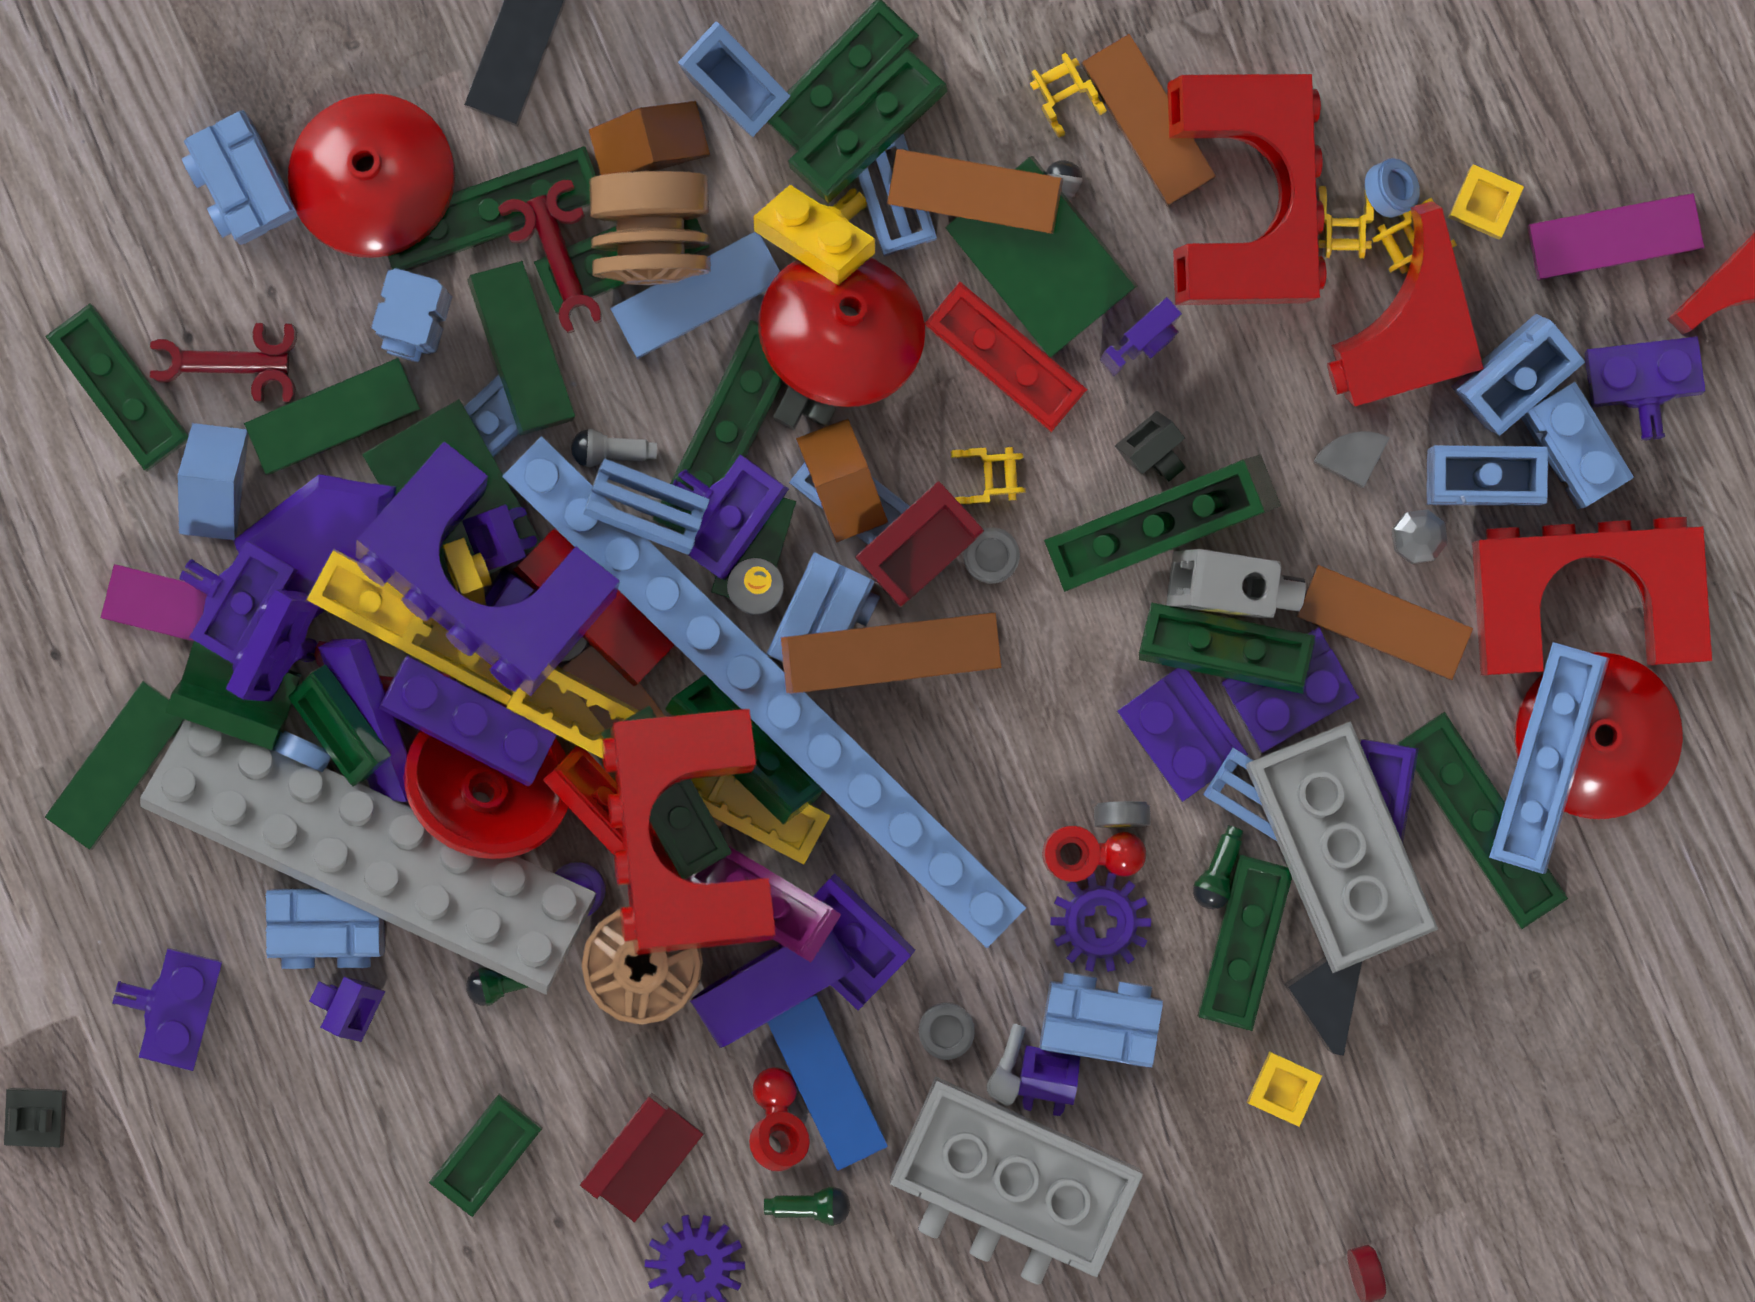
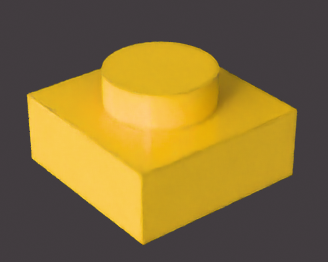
M1473 164L1469 168L1448 218L1500 240L1524 186Z
M464 538L443 545L446 567L455 590L472 602L486 606L483 587L492 585L481 553L471 556Z
M1269 1051L1247 1103L1300 1127L1322 1075Z

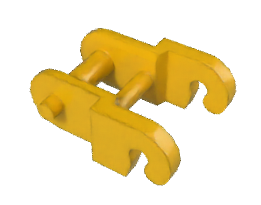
M1066 53L1061 54L1062 64L1042 75L1035 69L1031 71L1034 81L1030 83V86L1033 90L1039 88L1047 103L1042 105V111L1058 138L1064 136L1065 131L1061 124L1058 123L1053 108L1056 103L1078 91L1080 93L1086 92L1099 115L1107 112L1102 101L1100 102L1098 92L1091 80L1089 79L1083 83L1075 68L1080 65L1077 58L1070 60ZM1069 73L1075 84L1052 96L1046 85Z
M1318 186L1317 197L1323 203L1325 214L1324 240H1318V248H1324L1325 258H1330L1332 250L1358 251L1360 259H1364L1365 250L1372 248V241H1366V224H1371L1374 221V208L1367 198L1366 191L1364 190V198H1366L1364 215L1359 218H1332V215L1327 214L1326 186ZM1332 226L1358 227V239L1332 238Z
M1429 198L1421 204L1433 201V199ZM1411 210L1399 215L1402 222L1389 229L1386 228L1385 224L1377 227L1380 234L1372 238L1373 242L1382 240L1394 264L1388 269L1390 273L1397 269L1402 274L1408 272L1407 264L1411 263L1412 255L1404 258L1392 234L1403 229L1413 247L1414 231L1410 226L1412 223ZM1451 240L1452 248L1456 247L1455 240Z
M1006 447L1005 454L987 455L986 448L951 450V458L980 457L982 462H984V494L971 497H955L961 505L990 503L991 495L1008 494V501L1017 500L1016 494L1026 493V488L1018 487L1016 470V460L1024 458L1023 453H1014L1013 447ZM1004 461L1006 488H994L992 462Z

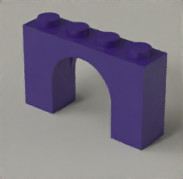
M444 441L357 539L356 557L360 560L358 566L368 578L378 585L384 586L388 582L404 595L402 602L417 617L425 621L432 617L447 629L446 637L458 650L468 656L477 653L492 665L490 672L502 685L512 691L520 688L531 697L616 598L620 580L576 546L533 595L519 603L502 607L485 606L472 602L459 594L443 573L439 552L445 539L485 494L488 476Z

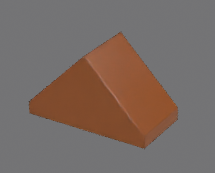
M696 101L637 108L589 129L600 175L656 171L711 156Z
M848 418L796 438L836 543L888 523L870 470Z

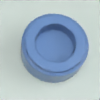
M1396 158L1385 160L1371 167L1366 174L1365 191L1367 198L1373 208L1381 215L1390 218L1397 217L1410 211V207L1417 205L1420 197L1419 182L1414 171L1404 161Z
M286 731L280 733L273 748L274 751L320 772L324 771L331 758L324 748Z

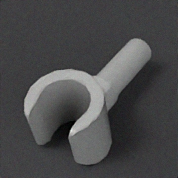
M1013 1024L1003 1058H1001L998 1067L987 1083L989 1095L1005 1106L1012 1104L1019 1092L1020 1078L1012 1074L1011 1070L1016 1063L1026 1027L1018 1024Z

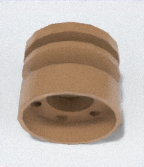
M644 171L607 174L592 177L589 180L591 217L603 221L616 222V232L601 234L591 239L592 248L617 251V256L595 259L592 262L593 276L614 279L632 285H657L677 283L692 276L711 272L710 257L685 254V249L698 248L710 244V235L694 230H684V220L698 218L709 213L707 175L693 172Z
M620 909L598 923L585 944L581 966L586 989L600 1009L619 1021L643 1025L665 1020L685 1006L700 983L704 964L702 948L652 953L650 962L657 966V972L655 974L647 972L641 979L632 976L634 966L627 963L628 955H638H635L634 941H623Z

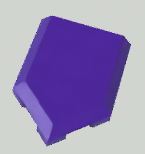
M319 474L236 537L234 540L236 550L239 553L245 542L250 541L294 567L298 571L288 586L287 591L304 592L309 596L333 549L358 562L360 561L356 557L357 539L393 500L396 494V487ZM318 607L312 620H314L316 617H318L326 610H324L321 607Z

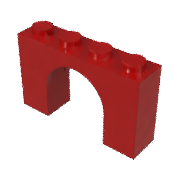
M1312 74L1180 75L1168 82L1169 138H1230L1245 142L1258 150L1269 162L1276 176L1279 192L1278 206L1273 221L1267 230L1255 241L1247 243H1188L1173 250L1175 305L1304 304L1319 299L1320 290L1325 287L1327 270L1324 257L1318 255V234H1321L1323 231L1325 214L1323 203L1316 198V178H1319L1321 175L1323 157L1320 146L1315 145L1314 123H1317L1320 117L1321 101L1318 90L1313 89Z
M1687 517L1653 519L1654 529L1632 531L1631 520L1598 522V533L1576 534L1575 524L1542 526V536L1520 538V527L1486 529V540L1472 542L1480 675L1544 671L1540 619L1541 599L1553 575L1564 565L1580 558H1596L1610 562L1622 569L1635 583L1643 603L1647 665L1712 661L1704 527H1688Z
M750 709L614 722L610 730L611 738L602 739V755L605 773L615 772L617 794L608 795V809L611 829L621 828L624 850L614 851L617 885L627 884L630 907L620 908L623 941H634L635 955L770 941L776 934L769 878L715 884L689 882L670 872L661 863L653 850L649 836V817L652 806L658 797L671 786L688 779L751 773L756 766Z

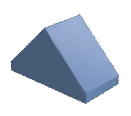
M716 21L678 62L691 83L752 137L790 97L771 75Z
M192 423L178 472L179 534L235 540L249 436L246 429Z

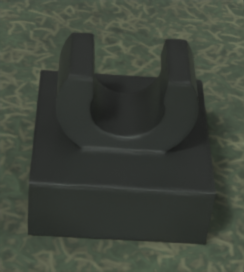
M789 386L774 415V420L795 430L803 415L815 423L826 427L837 408L836 406L807 398Z
M1158 411L1153 413L1115 445V448L1126 462L1142 474L1153 467L1160 476L1163 475L1170 482L1186 468L1172 450L1185 437L1170 419Z
M6 1089L4 1145L57 1148L64 1146L66 1090Z

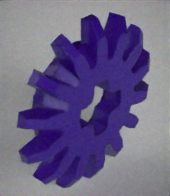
M1094 872L1087 878L1089 887L1087 889L1081 890L1075 882H1069L1067 886L1075 897L1069 902L1057 896L1054 904L1066 909L1065 917L1050 918L1051 926H1065L1066 930L1065 934L1054 939L1056 946L1058 947L1069 941L1074 946L1066 959L1073 963L1083 953L1088 956L1085 970L1092 972L1094 971L1096 958H1104L1107 972L1116 970L1113 956L1119 953L1128 964L1131 963L1135 958L1127 949L1129 944L1133 942L1144 948L1148 941L1135 934L1137 927H1151V918H1137L1136 915L1137 909L1148 905L1145 897L1131 902L1127 896L1136 885L1129 880L1120 891L1113 888L1116 875L1108 872L1105 886H1097ZM1099 905L1106 906L1107 915L1116 916L1117 919L1116 927L1107 928L1106 937L1104 938L1095 937L1094 929L1085 927L1084 924L1085 916L1094 915L1095 906Z
M689 1214L681 1216L683 1230L678 1233L674 1231L668 1222L663 1225L662 1229L669 1240L663 1244L652 1238L648 1245L660 1252L659 1260L645 1259V1268L659 1269L660 1272L659 1277L648 1281L650 1289L664 1284L668 1288L660 1302H670L675 1295L682 1298L681 1302H707V1299L714 1297L717 1302H729L721 1290L726 1286L738 1291L742 1283L730 1278V1273L734 1270H745V1261H731L730 1256L731 1253L742 1248L740 1241H735L726 1246L722 1240L730 1228L724 1223L715 1234L710 1232L708 1228L711 1216L703 1215L700 1228H692ZM693 1249L697 1256L707 1254L710 1258L711 1264L704 1268L706 1276L704 1279L696 1281L692 1274L685 1276L681 1274L679 1267L686 1262L684 1253L688 1250Z

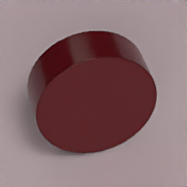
M1364 1245L1349 1249L1347 1252L1349 1270L1360 1301L1374 1302L1384 1299L1386 1295V1282L1380 1260L1374 1248Z

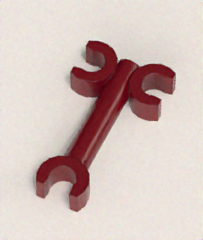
M562 180L556 182L549 189L547 195L538 196L527 202L510 199L503 202L498 209L501 216L509 215L512 212H521L525 215L526 222L524 227L519 231L508 234L512 243L528 241L534 235L535 230H537L563 300L559 310V320L563 329L570 334L575 332L570 319L573 309L580 306L588 308L595 324L602 322V312L598 303L593 298L584 295L557 222L574 224L585 217L582 207L569 212L558 208L559 197L575 189L572 180Z
M256 323L253 328L252 338L255 346L261 352L181 350L177 344L167 339H157L150 342V349L154 351H168L172 356V364L164 371H150V378L158 382L168 383L176 380L182 372L258 374L251 385V394L255 402L264 403L265 386L271 381H279L283 386V402L292 403L296 396V387L293 380L288 376L289 352L297 342V332L293 324L285 323V335L282 342L278 345H269L265 339V324Z

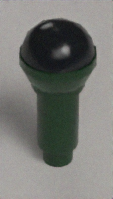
M1228 825L1226 832L1220 837L1209 869L1205 870L1194 882L1193 896L1202 907L1212 910L1219 909L1230 899L1231 879H1229V876L1242 845L1241 837L1244 832L1243 830Z
M479 968L472 972L466 982V991L469 998L480 1006L492 1005L501 997H504V993L529 988L489 968Z
M834 1186L815 1192L814 1195H777L774 1198L764 1199V1215H773L775 1218H814V1220L829 1226L841 1224L846 1220L850 1211V1201L847 1194Z

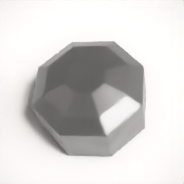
M1428 509L1404 513L1391 530L1394 551L1411 564L1434 561L1448 544L1445 522Z

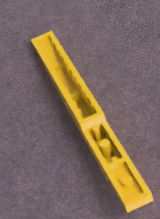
M333 549L307 598V601L506 705L507 709L602 759V737L600 732L605 729L588 707L598 705L609 711L612 720L617 718L619 721L639 711L561 669L559 666L551 672L531 697L520 688L516 691L506 688L491 674L490 668L492 665L477 653L468 656L458 650L446 637L447 629L432 617L428 621L417 617L402 602L404 596L388 582L384 586L378 585L361 571L358 561ZM579 696L585 698L586 704ZM733 775L691 779L712 817L803 865L830 818V814L811 804L783 825Z

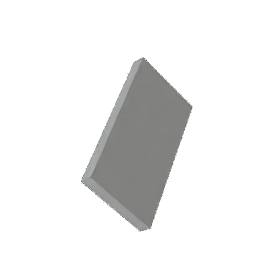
M1351 721L1245 765L1332 973L1439 930Z

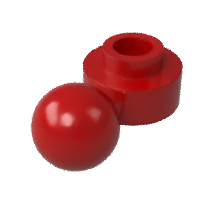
M1064 826L1053 831L1047 837L1042 851L1043 862L1047 870L1054 877L1068 882H1077L1088 878L1093 874L1098 865H1105L1111 873L1117 876H1131L1143 867L1147 855L1142 840L1132 833L1119 832L1109 837L1105 843H1098L1090 831L1079 826ZM1067 843L1075 844L1080 851L1079 859L1071 865L1064 863L1060 856L1062 847Z
M771 1067L760 1072L753 1083L752 1092L754 1099L766 1111V1117L757 1122L750 1133L749 1144L752 1155L761 1166L771 1171H784L804 1159L809 1150L810 1139L804 1123L797 1116L788 1112V1107L794 1102L797 1094V1085L793 1076L782 1068ZM770 1136L775 1137L779 1141L781 1146L780 1152H776L771 1147L769 1142Z

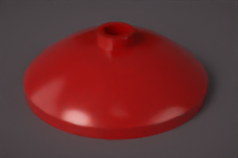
M386 94L356 95L342 99L322 110L307 124L298 137L292 150L288 167V188L291 201L297 210V215L309 232L320 242L335 251L364 258L393 255L412 247L424 239L443 218L450 204L455 184L453 154L439 125L417 105L405 99ZM371 157L374 159V164L370 170L366 172L356 170V164L361 158Z
M871 257L839 286L803 262L796 260L786 266L773 279L764 295L759 311L758 332L760 343L773 370L787 385L798 393L827 405L842 407L862 406L890 396L900 389L911 377L924 348L925 322L916 296L896 272ZM849 306L855 309L858 315H845L840 307Z
M1592 652L1593 654L1609 658L1564 812L1588 819H1610L1637 811L1662 792L1678 765L1683 743V729L1679 709L1671 692L1654 672L1638 661L1626 656L1607 652ZM1543 673L1529 687L1518 709L1514 728L1517 759L1520 755ZM1601 725L1609 726L1614 733L1613 741L1605 747L1599 745L1595 739V732Z
M420 730L411 744L405 762V792L410 807L421 825L434 838L447 847L478 858H510L522 855L543 844L555 833L564 819L568 806L543 779L566 754L555 738L533 783L526 786ZM482 792L489 797L490 801H478L474 798L473 793Z

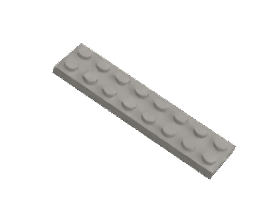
M188 720L184 721L140 797L141 807L545 995L548 993L596 898L595 892L520 857L486 859L455 851L434 838L418 821L411 807L403 803L393 801L390 797L361 784L352 787L344 776L327 768L320 772L273 749L270 750Z

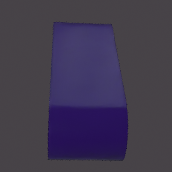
M831 930L811 963L785 946L778 944L707 986L693 996L690 1002L718 1047L722 1048L835 983L852 971L855 965L834 931Z

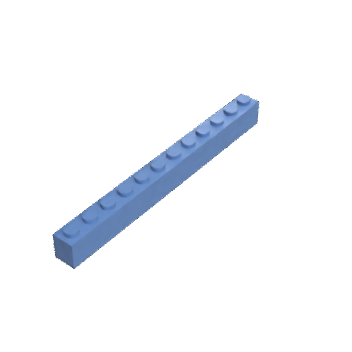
M542 436L502 476L574 547L577 546L620 580L618 590L740 709H750L751 719L986 948L1026 909L1015 896L805 692L786 693L784 672L648 539L583 515L593 486ZM604 496L601 497L600 503L615 508Z

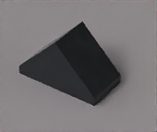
M1325 956L1283 985L1326 1049L1333 1054L1344 1056L1362 961L1332 973Z

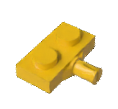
M789 185L753 216L754 232L838 286L875 254V238L849 222L867 206L865 197L861 192L856 194V189L851 188L833 206H826Z

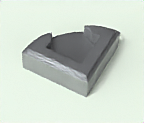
M1369 431L1345 434L1326 445L1316 456L1313 463L1363 488L1390 437Z

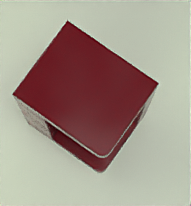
M938 481L855 556V559L894 602L902 608L981 536L984 530L941 482Z

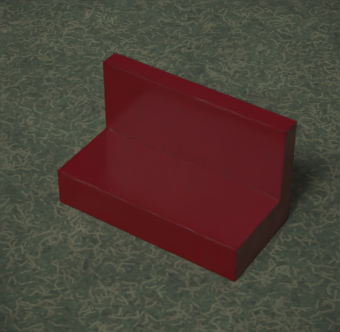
M651 1092L579 1186L596 1199L599 1196L603 1197L635 1223L704 1133Z

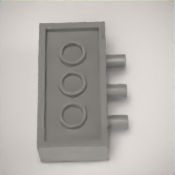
M935 1077L890 1177V1185L930 1202L918 1227L921 1233L935 1239L939 1237L950 1212L981 1225L969 1251L972 1256L980 1260L990 1261L1001 1235L1032 1248L1021 1272V1277L1031 1283L1040 1285L1052 1258L1097 1278L1143 1173L1140 1168L939 1077Z

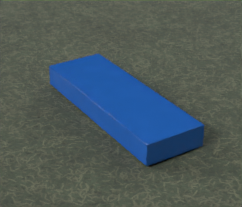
M817 994L768 1021L769 1028L837 1171L887 1148L888 1144Z

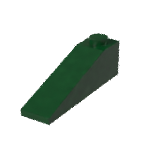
M1260 454L1240 460L1045 539L1044 542L1062 588L1066 592L1281 507V504Z

